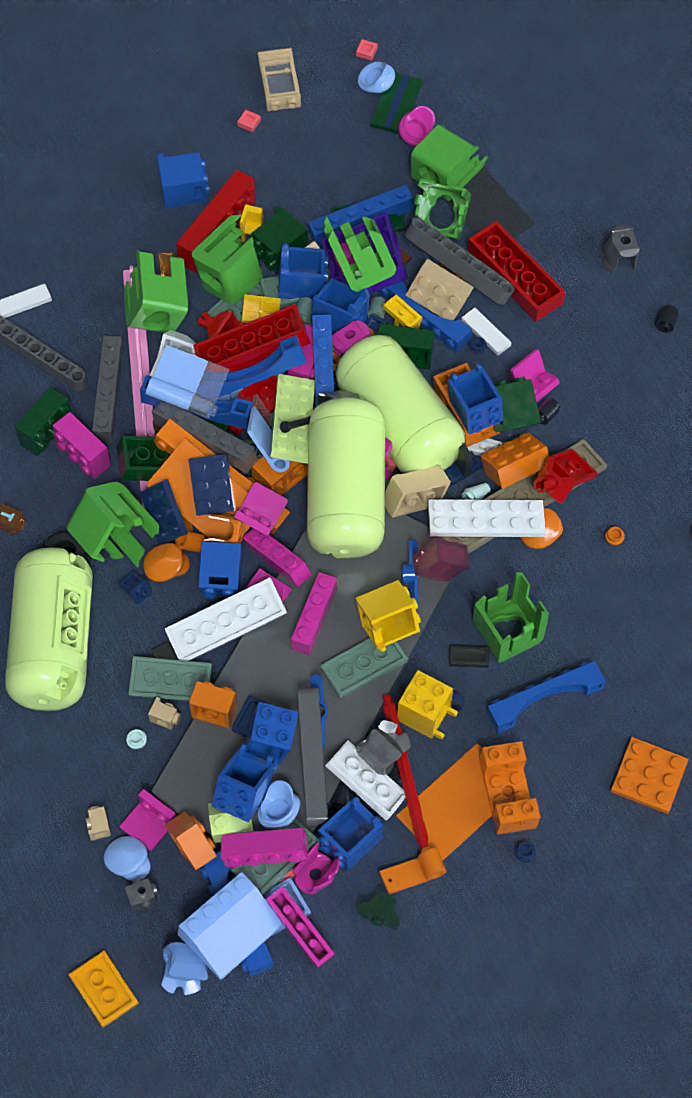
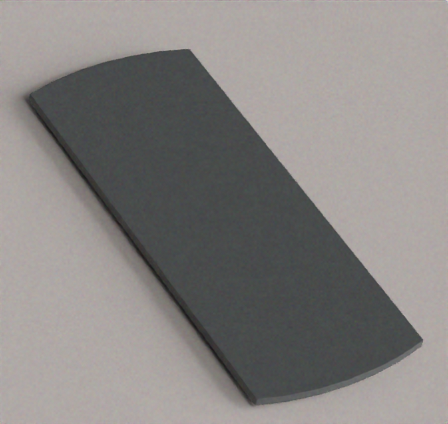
M385 508V532L379 548L367 556L350 559L336 558L332 553L321 554L317 552L308 541L306 528L292 553L305 562L312 575L299 588L281 574L278 575L277 579L292 589L283 602L287 614L244 634L214 684L216 687H228L233 692H236L237 710L230 729L194 719L152 789V795L174 811L176 815H180L184 811L189 816L193 815L206 831L204 833L212 837L207 803H212L219 774L238 748L241 749L242 744H244L245 737L232 732V727L247 698L251 695L267 702L269 705L298 712L291 750L281 765H277L271 784L279 780L287 782L292 787L293 793L301 801L300 809L295 818L313 834L316 827H308L306 816L298 689L311 688L310 679L314 674L320 675L323 679V701L328 709V718L324 722L325 746L323 748L328 806L341 780L326 767V764L347 740L355 747L359 742L365 740L383 707L382 697L390 694L405 664L342 699L338 697L320 669V665L369 638L361 625L355 598L397 580L402 584L403 564H409V540L416 539L418 543V609H416V612L421 620V623H419L420 632L397 641L409 659L464 558L462 557L458 560L438 536H430L428 526L407 515L392 518ZM320 572L337 578V590L312 652L308 655L293 650L291 648V638L317 575ZM402 584V586H406L409 590V584ZM320 707L321 717H323L325 710ZM257 810L251 818L253 831H271L272 829H267L260 824Z

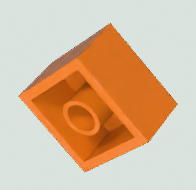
M197 681L189 702L192 718L230 729L237 710L236 692H233L228 687L219 688L210 682L204 681L202 683Z
M184 811L164 825L184 858L195 870L216 857L213 851L216 848L215 845L206 836L204 827L193 815L189 816Z

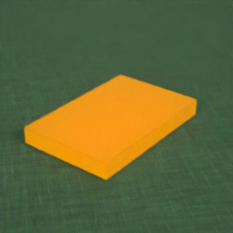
M105 951L68 974L102 1028L139 1004Z

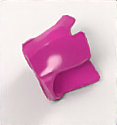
M356 320L334 333L332 344L335 346V355L344 354L356 342L370 337L368 326L362 321Z
M318 842L307 854V860H302L293 870L297 886L307 894H315L330 885L339 869L340 859L336 858L333 861L325 854L318 852ZM313 869H318L321 871L322 876L314 880L310 877V872Z

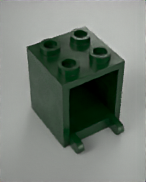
M275 206V215L254 230L252 238L258 260L264 262L270 271L273 270L276 274H279L282 244L286 243L289 247L305 248L308 246V229L284 208L281 209L279 206Z
M524 376L515 378L509 384L507 380L494 384L502 397L503 421L499 425L494 426L495 432L503 433L541 423L531 379L526 380Z

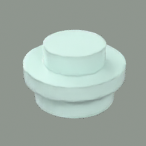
M136 729L128 733L126 740L130 748L140 749L146 744L147 738L143 731Z

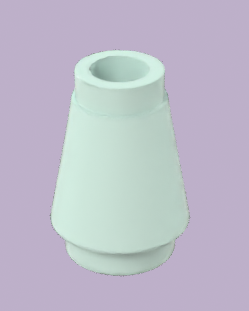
M487 483L467 488L462 493V499L481 500L490 493V487Z

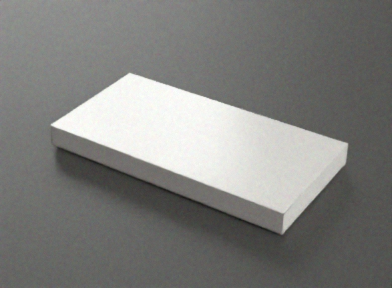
M348 740L326 764V767L386 821L406 798L404 790L388 775L377 774L357 755L356 747Z

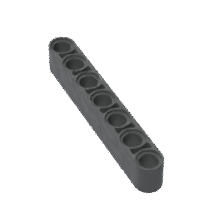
M417 217L412 219L405 232L407 239L454 273L460 275L465 281L496 303L501 305L507 303L514 292V286L509 281L423 219Z
M0 316V342L73 390L83 391L86 389L87 379L83 369Z
M315 687L298 689L308 827L323 826L329 821L319 689Z

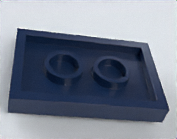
M220 454L189 458L196 516L235 511L228 455Z
M168 479L140 492L146 511L159 524L158 535L155 534L159 545L169 543L188 534Z

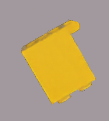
M399 580L355 598L361 625L376 649L380 652H384L387 645L420 632L419 623H421V620L416 612V609H418L417 602L414 597H410L407 587L402 586Z
M417 670L398 702L397 715L399 722L431 739L433 736L443 739L445 735L438 731L447 713L454 717L458 714L456 710L451 708L453 688Z

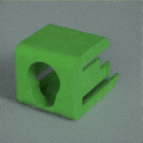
M437 125L415 147L411 154V178L418 183L420 179H425L444 186L463 188L484 166L488 156H485L480 161L477 154L470 160L469 158L479 147L470 144L449 131L444 125ZM441 196L447 201L452 199L450 196Z
M420 179L418 187L424 190L423 197L416 194L414 204L417 205L415 215L434 227L430 220L432 208L441 196H450L454 201L455 219L445 229L434 228L448 238L460 240L471 193L464 188L444 186L433 181Z
M241 214L229 216L192 252L203 288L230 304L240 301L244 294H247L259 282V279H263V269L259 264L253 238L251 237L244 245H242L241 238H238L243 233L242 230L236 228V221L241 217Z
M326 215L322 225L353 291L358 292L363 288L366 289L395 274L396 266L373 219L362 216L377 249L375 253L364 231L355 235L349 221L340 225L345 240L356 261L349 265Z
M136 250L137 267L130 274L132 287L130 288L129 281H126L124 290L126 326L162 333L170 330L176 331L188 311L184 259L169 256L171 277L155 275L153 254Z
M119 482L87 488L66 526L70 534L91 558L104 562L105 559L100 554L101 549L104 548L113 559L124 557L109 540L108 537L110 535L137 568L145 549L129 532L132 526L141 525L152 539L155 534L158 535L159 524L129 490Z
M515 573L510 600L506 601L509 585L505 584L496 589L497 596L487 600L486 612L484 611L486 596L478 600L474 606L473 622L498 662H504L539 644L545 636L549 613L541 601H538L537 609L528 597L530 584L523 573ZM519 620L524 624L522 633L513 638L510 643L511 636L508 635L505 639H502L494 624L501 621Z

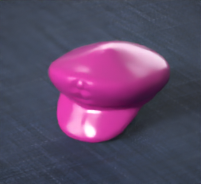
M419 106L412 110V112L406 113L399 123L401 138L409 145L416 147L433 130L435 121L433 111L426 106Z

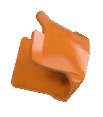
M227 514L207 515L209 518L231 522L233 534L231 538L215 536L204 539L203 542L239 544L242 542L245 529L244 522Z

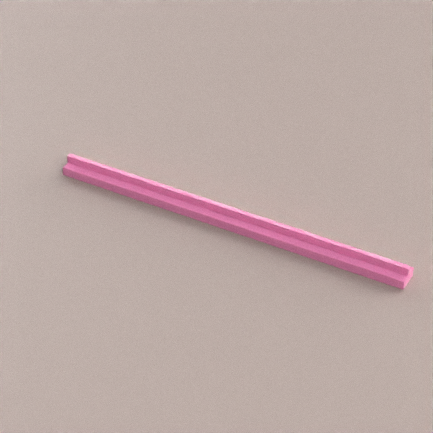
M130 266V270H123L124 289L126 281H129L130 288L132 287L130 274L134 269L133 266ZM128 327L136 436L155 437V425L152 414L153 406L141 403L140 388L145 376H150L147 331ZM140 481L141 492L149 488L147 485L148 481Z

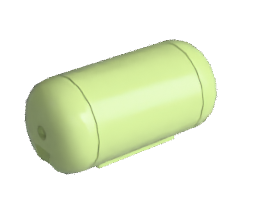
M374 335L352 345L339 360L336 367V382L341 391L358 394L360 399L375 405L382 413L385 421V437L392 441V449L388 456L391 457L402 473L438 465L445 471L457 460L459 447L462 443H465V432L460 423L403 348L390 336Z
M346 397L335 398L318 405L311 413L309 421L307 538L311 546L321 554L332 553L334 557L343 559L359 558L376 551L383 541L385 532V421L379 409L365 400Z
M48 547L28 552L17 562L15 568L5 687L9 696L16 703L38 711H57L72 706L82 697L86 681L93 574L92 569L82 556L73 553L68 554L67 550L63 548Z

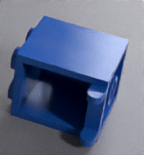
M200 152L164 157L163 153L157 155L165 208L207 202L206 195L209 194L208 177L205 171V161L200 158Z
M286 243L282 244L279 264L278 298L300 299L308 297L313 299L315 294L318 295L322 286L326 284L324 282L328 281V271L325 269L328 267V257H325V249L289 247Z
M331 278L327 284L322 286L318 295H314L311 318L312 315H331L332 335L353 321L358 320L366 323L368 320L370 294H368V290L365 288L358 292L353 291L349 285Z
M480 363L475 364V369L458 376L455 373L451 374V379H448L450 404L469 435L478 433L487 427L497 425L503 421L502 397Z
M202 542L199 590L201 595L205 596L204 598L216 599V596L227 599L241 592L243 549L241 544ZM209 577L229 578L228 585L209 584Z
M259 702L249 719L244 744L247 745L246 752L264 760H267L269 755L273 756L272 763L276 764L274 772H276L277 765H281L291 750L298 712Z
M242 744L241 749L238 748L218 776L211 807L249 823L266 796L276 764L272 763L273 756L269 755L267 760H264L246 752L247 745Z
M353 797L318 830L319 847L325 854L329 853L334 858L333 861L339 858V868L344 867L348 871L383 838V824L378 817L375 818L360 803L357 797Z

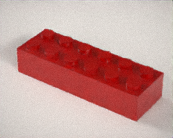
M236 170L176 243L178 257L184 259L185 268L197 273L198 271L192 257L193 250L229 216L240 214L242 216L245 205L254 206L256 203L254 178Z
M497 221L469 238L468 252L514 286V292L511 297L535 322L564 304L565 291Z
M293 304L196 343L193 346L196 356L208 361L205 371L226 373L242 370L261 362L280 346V341L297 335L302 347L311 344L302 315L297 305Z

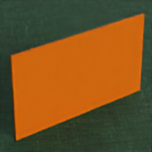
M185 438L147 482V485L151 487L168 479L179 511L183 517L208 538L215 536L231 538L233 534L231 522L209 518L207 515L196 516L188 459L205 457L206 455ZM232 478L231 484L235 511L217 514L235 516L248 495V492ZM245 524L244 534L251 526Z
M478 743L418 795L422 818L429 838L428 845L432 846V848H437L442 861L492 816L479 761L482 747ZM504 788L502 790L505 796L509 797L514 794L511 788ZM407 805L396 817L415 835Z

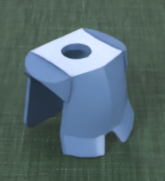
M173 942L163 949V958L166 965L161 986L170 993H174L176 987L180 986L183 989L184 995L201 990L200 980L206 981L208 979L206 964L186 943Z

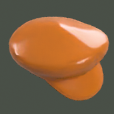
M544 508L545 537H520L526 546L532 549H542L552 544L562 534L563 525L555 511Z
M174 543L161 544L152 548L145 556L143 562L145 575L155 582H165L176 576L183 575L190 566L187 555Z

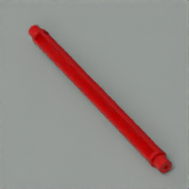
M385 695L382 698L386 720L397 724L395 733L401 735L402 731L399 726L395 703L392 701L391 695ZM405 751L396 761L416 841L421 851L429 846V838L422 818V811L410 770L407 751Z

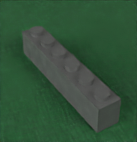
M103 336L92 433L102 443H113L124 350L122 337Z
M160 401L152 411L155 425L162 428L169 419L173 420L216 455L227 454L229 465L246 474L257 461L255 447L180 407Z

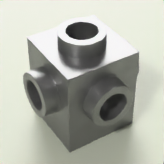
M143 878L137 879L132 882V885L125 887L133 912L140 909L148 910L154 906L153 904L157 903L155 897L159 895L155 883L150 884L148 878L145 880Z

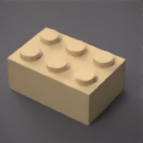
M427 259L406 296L438 316L454 321L474 287Z
M440 465L404 474H396L392 476L385 490V508L392 518L428 509V500H442L451 481Z

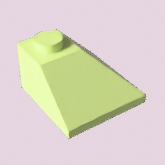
M207 803L213 843L222 842V835L254 832L252 819L248 823L211 807L212 803Z

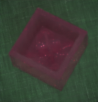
M441 538L433 539L429 544L413 554L415 576L448 582L470 567L467 545L445 541Z

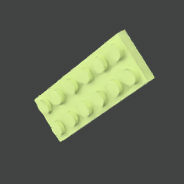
M278 374L270 457L308 464L309 424L283 433L280 430V423L311 416L313 412L315 380Z

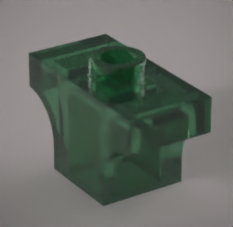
M377 891L372 901L361 902L358 915L371 920L370 922L378 927L383 925L397 931L400 924V917L394 912L397 898Z

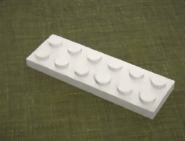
M428 500L430 536L545 537L546 534L543 500Z
M268 578L165 628V631L178 659L190 661L287 614V610L272 578Z

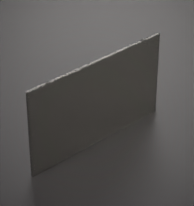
M482 167L463 187L471 193L465 224L474 234H477L495 221L513 238L535 226V223L491 176L486 168ZM451 199L450 201L445 200L447 204L453 209V199Z

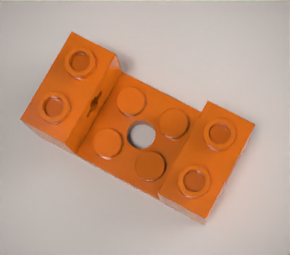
M464 363L433 376L435 392L444 404L449 406L453 415L465 432V445L469 447L498 435L500 432H495L492 425L478 433L469 435L450 404L448 379H451L452 373L458 376L470 371L469 365Z
M264 456L257 458L256 463L251 468L252 479L281 496L308 475V464L290 461L288 470L277 472L272 469Z
M522 741L483 747L480 754V766L497 835L535 829L541 818L536 798L531 799L524 773L527 759ZM504 788H511L514 794L508 797L503 794L502 790Z

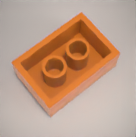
M526 433L512 441L505 442L500 447L487 451L480 457L485 475L504 489L539 472L547 461L549 453L546 445L532 434Z

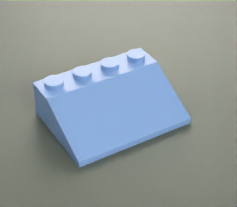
M241 872L179 925L178 936L222 980L281 928L283 924L256 886Z

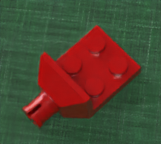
M230 310L217 314L216 317H212L204 312L201 314L204 319L201 317L198 319V325L207 329L209 338L244 324L237 320L234 313Z
M271 376L266 380L251 384L238 394V399L253 402L267 425L268 417L274 412L276 376ZM229 425L231 431L235 432L236 435H240L244 430Z
M569 449L548 457L535 477L534 489L538 490V493L547 492L562 504L574 486L595 479L598 472L577 452Z

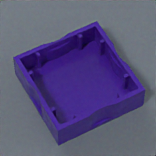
M387 212L371 219L375 221L396 266V272L393 276L366 288L368 294L409 279L395 229ZM364 221L351 227L355 235L364 231L373 252H377ZM342 230L335 232L340 244L346 242ZM327 236L320 238L323 249H325V257H328L330 277L349 285L345 275L341 273L334 259L332 247Z

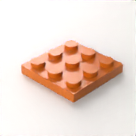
M631 737L611 792L669 814L689 759Z

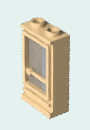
M292 49L258 52V64L267 111L301 107V95Z

